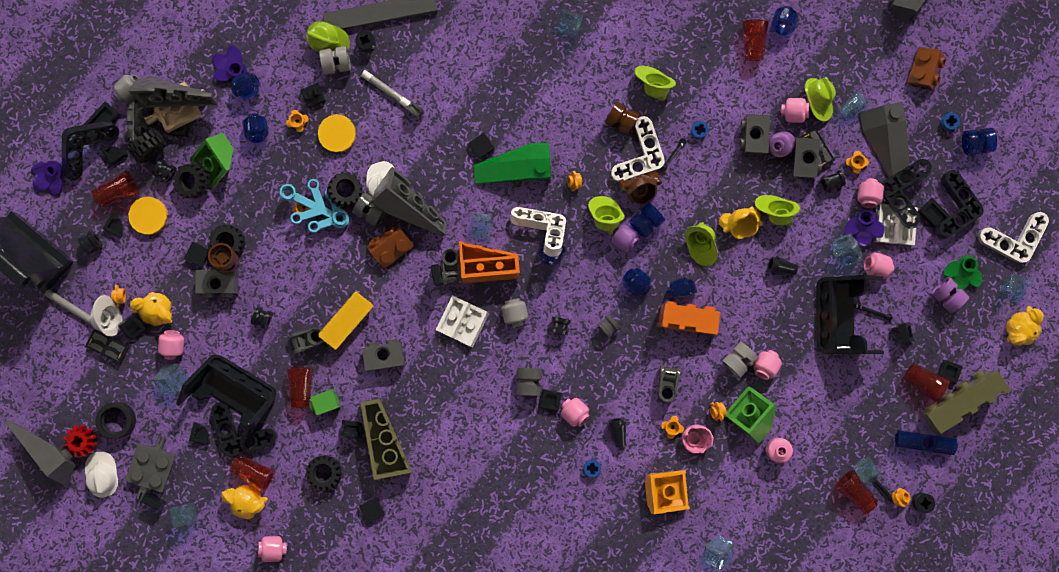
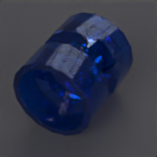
M984 128L979 131L967 130L962 134V148L966 155L979 154V152L990 153L995 152L997 149V134L993 128Z
M648 203L641 209V214L633 216L629 223L639 235L646 239L653 232V227L658 228L665 221V218L657 208Z

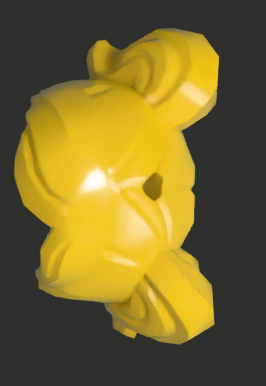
M756 207L738 209L732 214L725 213L718 220L719 225L724 229L723 232H730L737 239L751 237L757 233L759 226H763L760 210Z
M151 292L144 298L133 299L130 303L132 313H138L140 318L148 324L159 326L172 323L173 321L171 302L163 294Z
M1028 306L1026 312H1019L1011 316L1006 324L1007 342L1017 346L1033 344L1042 332L1040 326L1044 318L1042 311Z
M241 485L236 489H227L222 491L221 496L223 501L230 505L231 513L244 519H251L256 513L262 511L265 507L264 503L268 500L267 497H261V493L257 488L249 485Z

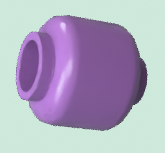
M787 131L778 132L769 139V151L776 157H785L791 154L796 147L794 136Z
M625 224L619 226L610 235L612 237V245L625 253L634 251L640 242L638 232Z

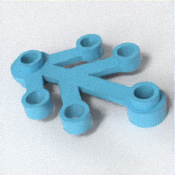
M316 179L309 180L307 188L312 192L315 202L296 193L295 188L290 184H284L280 188L279 194L283 200L289 201L292 199L311 209L301 213H293L290 217L292 224L298 225L301 221L318 215L328 217L319 222L311 221L309 223L308 231L310 233H317L319 229L331 225L336 228H344L349 223L348 213L340 209V206L337 207L335 203H331V199L327 195V189L324 195L326 199L330 200L332 210L325 207L319 190V182ZM310 183H316L317 187L311 188ZM288 190L291 192V195L285 196L283 192ZM293 216H299L300 220L295 222ZM341 216L343 218V221L338 222L336 220V217ZM315 224L317 229L312 230L310 225Z

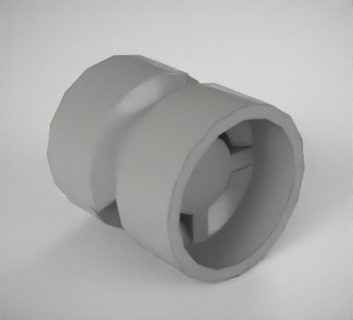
M347 46L336 47L335 51L331 49L320 50V61L324 75L333 74L336 70L340 72L351 71ZM335 57L339 58L338 64H336Z
M740 341L733 349L734 353H729L722 360V363L739 378L747 372V366H752L759 359L747 345Z

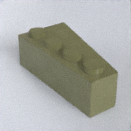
M979 370L972 375L973 378L968 382L963 381L959 383L954 392H947L940 397L941 401L936 404L933 402L926 406V411L922 413V416L934 433L942 434L963 421V415H973L979 411L978 406L990 404L997 400L995 396L999 393L1004 392V394L1012 391L998 371Z
M374 399L360 402L374 480L413 473L381 400Z

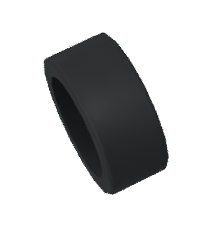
M107 403L96 414V428L105 438H124L134 429L136 415L133 409L126 403ZM112 409H119L126 415V426L119 432L110 431L105 425L106 414Z

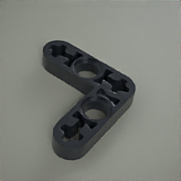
M105 121L65 129L62 133L63 174L71 181L78 180L83 174V146L112 141L118 137L119 128L113 122ZM95 130L94 136L87 138L88 132ZM71 151H77L74 157L68 158V154Z
M926 159L917 160L882 182L884 186L883 198L903 226L908 229H914L919 225L920 215L903 191L930 175L932 165ZM919 165L922 167L927 166L926 172L923 170L917 172V178H915L914 173L919 170ZM908 174L911 176V181L903 183L900 177ZM896 179L898 185L893 187L892 192H885L886 185L889 187L895 185L894 180ZM896 200H903L906 203L905 207L902 209L896 208L894 205ZM908 210L909 216L911 218L915 217L914 223L911 221L907 222L908 217L904 212Z
M956 170L944 173L941 178L943 186L959 208L958 211L935 227V233L941 239H947L981 217L984 212L981 203L961 174ZM950 177H953V178H954V180H953L952 182H950V180H949ZM960 190L966 194L965 200L959 197ZM956 216H960L963 219L962 225L956 222ZM950 225L952 228L944 233L943 229Z
M219 402L212 406L211 415L221 450L225 456L233 457L270 446L277 441V432L272 428H266L251 434L250 437L255 440V445L252 448H248L245 443L243 445L240 444L238 439L241 440L242 436L238 437L229 405ZM219 406L225 408L223 418L228 417L229 421L218 422V420L222 419L221 414L216 413ZM224 424H228L231 427V432L228 435H224L221 432V427ZM268 431L269 434L273 435V438L270 439L271 442L263 440L260 441L262 445L259 446V439L256 434H259V437H263ZM229 443H231V445L240 444L241 446L240 448L234 449L233 453L231 451H227L226 448L229 447Z

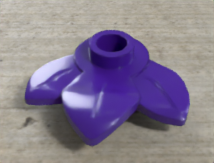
M229 45L227 55L217 54L212 56L213 63L217 68L213 74L215 79L225 82L231 78L239 80L245 76L246 67L242 63L243 56L238 48ZM238 67L240 72L236 74L234 69Z
M40 161L35 163L31 168V171L36 175L33 179L34 190L43 191L48 189L56 197L63 187L61 179L63 175L62 165L57 161H49L47 163Z
M865 209L856 218L848 221L845 227V235H856L858 243L865 247L870 244L874 236L878 238L883 237L884 226L877 220L874 211ZM867 216L871 218L869 222H865L863 219Z

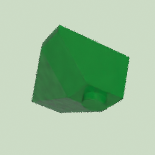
M530 143L475 164V184L551 180L549 143Z

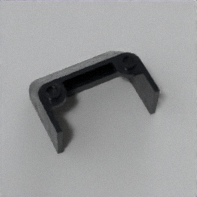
M883 276L823 277L818 280L816 285L817 349L820 353L884 354V350H867L866 339L861 335H854V297H861L865 294L867 281H881Z
M211 355L183 383L176 405L180 406L189 396L198 400H205L212 394L243 413L240 418V424L245 430L239 442L243 445L259 426L273 403L277 392L274 387L225 357Z

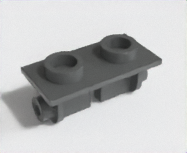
M132 102L127 107V122H132V125H127V138L131 143L137 140V137L143 136V133H147V123L145 120L147 108H144L137 102Z

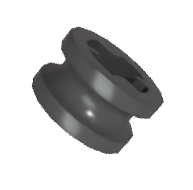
M411 101V106L406 107V110L419 120V115L424 114V111Z

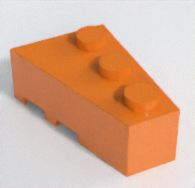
M459 241L463 283L520 279L518 254Z
M666 301V303L661 305L658 328L718 335L720 312L715 311V307L704 306V309L696 308L697 305L694 304L681 306L677 305V302Z

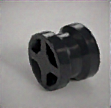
M361 31L357 34L355 41L358 48L365 53L373 51L376 47V40L373 34L369 31Z
M160 159L154 166L152 175L161 177L162 181L167 183L174 176L176 167L168 165L166 160Z
M92 230L87 232L85 237L81 236L77 239L87 254H91L96 247L100 248L103 246L97 234Z
M258 306L252 315L251 324L260 325L262 329L266 330L271 322L273 312H266Z
M552 317L553 325L550 327L549 332L568 335L567 327L571 320Z
M342 420L343 430L340 431V436L359 438L358 428L361 426V422Z
M919 492L913 496L912 506L919 512L930 513L935 508V500L931 495Z

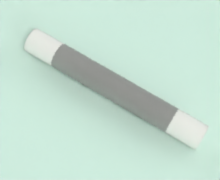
M366 70L361 74V77L405 108L411 105L409 100Z

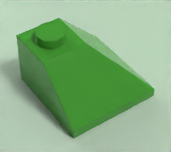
M223 133L206 138L190 158L193 164L201 165L202 168L207 170L205 173H209L210 177H208V180H210V183H208V186H210V190L219 183L230 169L233 147Z
M748 386L727 410L726 417L759 444L772 429L776 405Z

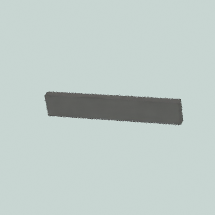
M388 0L323 13L324 22L346 30L438 12L436 0Z

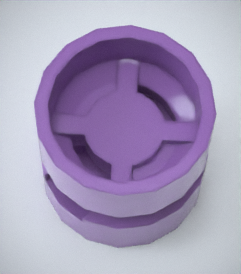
M951 277L943 280L931 292L938 302L943 301V307L949 313L957 311L969 299V296L963 289H957L958 284Z

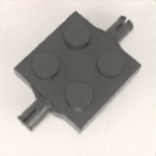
M158 435L155 446H147L141 443L137 445L125 481L140 487L136 499L142 500L147 490L164 492L176 458L175 454L169 453L162 448L166 439L164 436Z

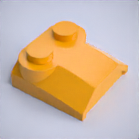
M686 470L647 474L645 488L647 505L651 514L690 509L688 506L685 477Z

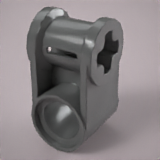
M446 249L442 254L443 285L447 286L449 283L463 284L459 253L454 249ZM449 252L456 254V260L452 263L446 261V255Z
M312 328L289 335V339L292 340L295 349L293 351L294 354L326 343L323 339L319 342L314 339L315 332H320L322 328Z
M664 365L660 366L657 397L660 401L671 402L675 399L680 378V367L674 369ZM664 388H667L671 391V397L669 399H665L662 396V390Z

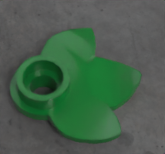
M963 256L959 261L950 262L944 269V276L952 277L958 284L957 289L964 290L969 284L978 288L982 282V274L977 269L978 262L973 256ZM966 261L970 263L969 268L965 267Z

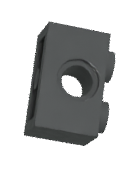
M747 114L744 119H741L740 123L743 138L740 139L739 148L743 150L742 155L766 156L769 153L770 115ZM750 131L757 132L758 139L751 138Z
M796 138L793 177L817 178V174H821L822 163H819L818 159L819 155H823V143H820V139ZM805 153H812L814 155L812 163L807 164L803 161Z
M196 270L195 293L202 294V298H213V294H221V298H233V294H238L239 271L224 275L217 270ZM219 279L221 286L215 289L213 286L214 281Z
M397 339L386 340L385 345H378V342L367 343V347L362 348L365 371L406 365L402 342H397ZM382 349H386L389 353L386 360H381L379 357V352Z

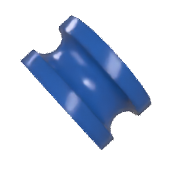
M955 113L944 115L940 122L941 127L946 131L956 129L960 125L959 116ZM950 117L951 120H954V124H952L951 126H949L950 124L946 123V120H948Z
M697 121L691 127V135L696 139H703L709 131L708 125L703 121ZM699 125L703 127L702 130H705L700 135L696 134L697 131H695V128H698Z
M591 459L585 462L583 468L587 476L596 477L600 474L601 465L598 461ZM590 463H594V466L598 467L597 471L591 474L590 470H587V466H590Z

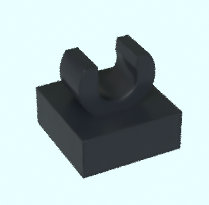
M318 83L300 90L308 108L326 101Z
M910 322L898 324V327L891 329V331H898L900 334L898 338L893 339L894 342L902 341V343L914 341Z

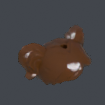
M655 171L634 177L630 181L628 179H621L618 182L620 189L626 191L630 202L635 203L637 201L640 204H645L652 200L657 194V186L662 184L660 174Z

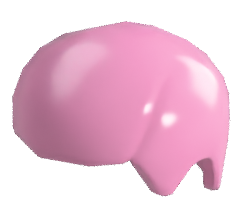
M695 424L689 426L684 431L682 443L685 449L691 453H704L705 450L712 447L714 437L709 429L703 425Z

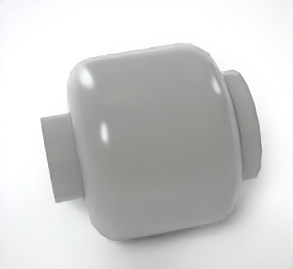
M133 74L123 75L114 85L115 96L118 100L129 103L136 101L128 90L139 79Z
M519 298L505 301V305L501 308L504 322L512 324L513 328L524 325L523 321L529 317L525 302L520 301Z

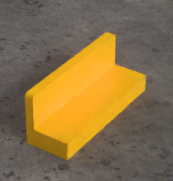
M354 292L320 331L318 336L336 350L372 309L373 304L358 292Z

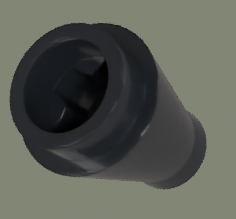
M778 256L770 258L768 272H772L773 275L797 274V264Z
M623 418L609 420L607 427L615 447H625L627 445L626 422H624Z

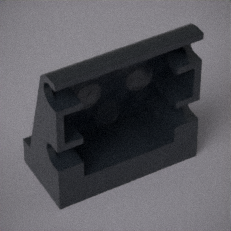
M11 211L6 217L0 218V271L17 286L22 284L24 287L51 289L74 261L22 216Z

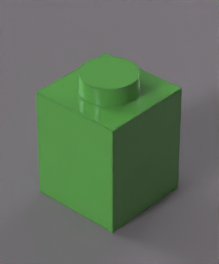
M335 389L310 397L309 405L312 412H315L316 415L341 407Z

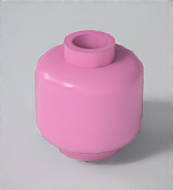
M788 98L786 104H782L781 116H785V120L789 123H803L806 118H809L810 105L806 103L804 98Z
M872 178L862 182L858 188V202L865 208H876L883 201L884 186L878 180Z
M872 253L864 261L863 267L867 275L883 276L884 280L894 271L893 260L890 256Z
M167 330L159 336L158 353L164 356L165 359L175 360L177 356L183 354L184 337L180 335L179 331Z
M771 350L760 352L758 355L759 359L753 365L755 374L764 380L775 378L782 365L779 355Z
M578 398L567 399L561 406L563 408L561 412L562 418L573 427H581L590 417L589 408Z
M772 438L766 445V455L773 462L785 463L792 457L793 448L786 439Z
M266 536L262 538L261 542H258V557H261L263 562H279L282 559V555H286L287 545L282 542L280 536Z

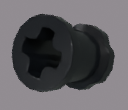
M837 170L835 174L829 176H821V182L826 192H829L834 187L846 185L845 177L841 170Z

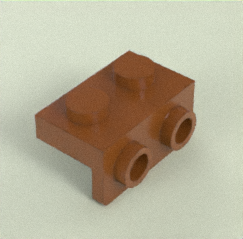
M925 47L918 48L908 79L910 85L928 87L930 91L934 92L935 87L940 83L941 76L939 74L941 68H944L946 64V57L942 50Z
M395 224L394 226H389L380 237L372 239L367 248L382 268L385 269L414 245L401 228Z

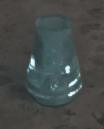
M858 91L856 94L853 93L838 111L843 118H846L864 109L868 102L863 94Z

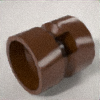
M617 101L604 123L613 128L617 126L619 132L628 136L640 115L633 110L627 111L626 106Z
M218 243L213 245L208 252L209 262L219 273L228 275L238 269L240 264L238 255L228 244Z

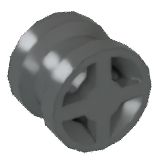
M609 314L603 322L597 323L598 327L608 338L612 336L614 331L621 329Z

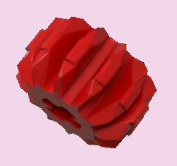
M75 425L73 430L69 429L66 431L68 436L63 437V440L67 441V444H64L63 447H69L68 452L70 454L74 453L75 458L80 456L87 457L88 453L94 452L92 446H97L98 444L93 441V439L97 438V435H91L94 429H87L86 425H81V427ZM82 438L83 442L79 444L78 440Z

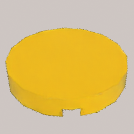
M337 114L325 118L319 125L318 138L322 146L328 151L341 153L350 149L354 144L356 129L347 117Z
M142 197L136 200L130 207L128 213L129 222L137 232L153 235L160 232L166 226L168 210L160 200L153 197Z

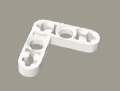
M640 117L635 122V131L644 156L615 165L612 168L611 177L616 182H619L621 179L629 180L647 174L650 171L659 170L664 165V156L652 121L648 117ZM641 121H643L644 123H648L646 131L647 133H649L650 131L652 133L644 136L643 138L641 137V135H644L643 128L638 127L641 124ZM650 138L654 140L655 145L649 149L645 147L644 141ZM656 149L658 150V152L654 153L656 159L660 158L661 160L658 163V166H656L655 163L651 164L653 156L652 153L648 155L647 152L649 153L655 151ZM635 162L642 164L643 170L641 172H635L632 169V165ZM625 165H629V171L632 175L629 176V172H626L622 175V178L619 175L615 176L617 168L623 171L627 169Z
M521 207L512 209L510 221L513 224L547 230L543 249L544 253L551 257L560 255L566 224L564 216Z
M1042 212L1032 214L1017 241L993 228L980 230L977 236L978 241L1014 262L1024 263L1032 257L1049 223V219ZM1040 217V221L1042 222V224L1036 226L1037 221L1035 220V218ZM989 232V233H990L989 236H990L991 238H993V239H996L997 237H999V238H998L996 241H994V240H992V239L985 240L986 237L984 236V234ZM1028 232L1034 236L1032 243H1028L1025 239ZM1002 240L1007 241L1009 244L1006 251L1000 248ZM1013 249L1018 252L1023 250V254L1025 255V257L1019 258L1020 255L1016 252H1012Z

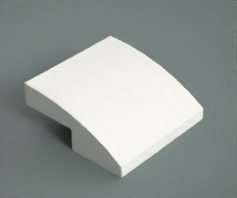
M881 203L877 205L875 214L877 220L884 226V235L882 238L874 236L873 242L915 245L916 228H905L888 204ZM899 205V206H895V207H896V208H899V209H902V208H904L905 206H904V205ZM908 210L904 212L908 217L907 222L911 221L914 223L915 217L911 218Z
M452 295L436 330L473 348L489 313Z

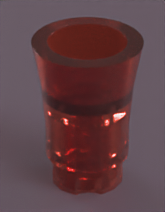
M759 19L743 21L746 61L764 60L769 21Z
M124 171L112 180L98 186L92 193L95 202L100 207L119 200L139 194V190L132 175L128 171Z
M915 363L909 366L903 377L909 381V384L922 391L935 403L944 395L950 384L949 379L941 377Z
M313 367L287 368L291 407H310Z
M241 455L234 459L229 469L236 477L254 487L261 494L268 488L275 475V469L263 466Z
M855 470L845 473L834 486L835 490L844 495L864 514H868L878 505V500L861 481Z

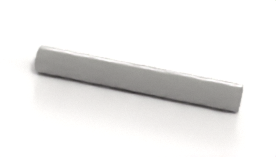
M50 289L46 291V297L91 325L88 313Z

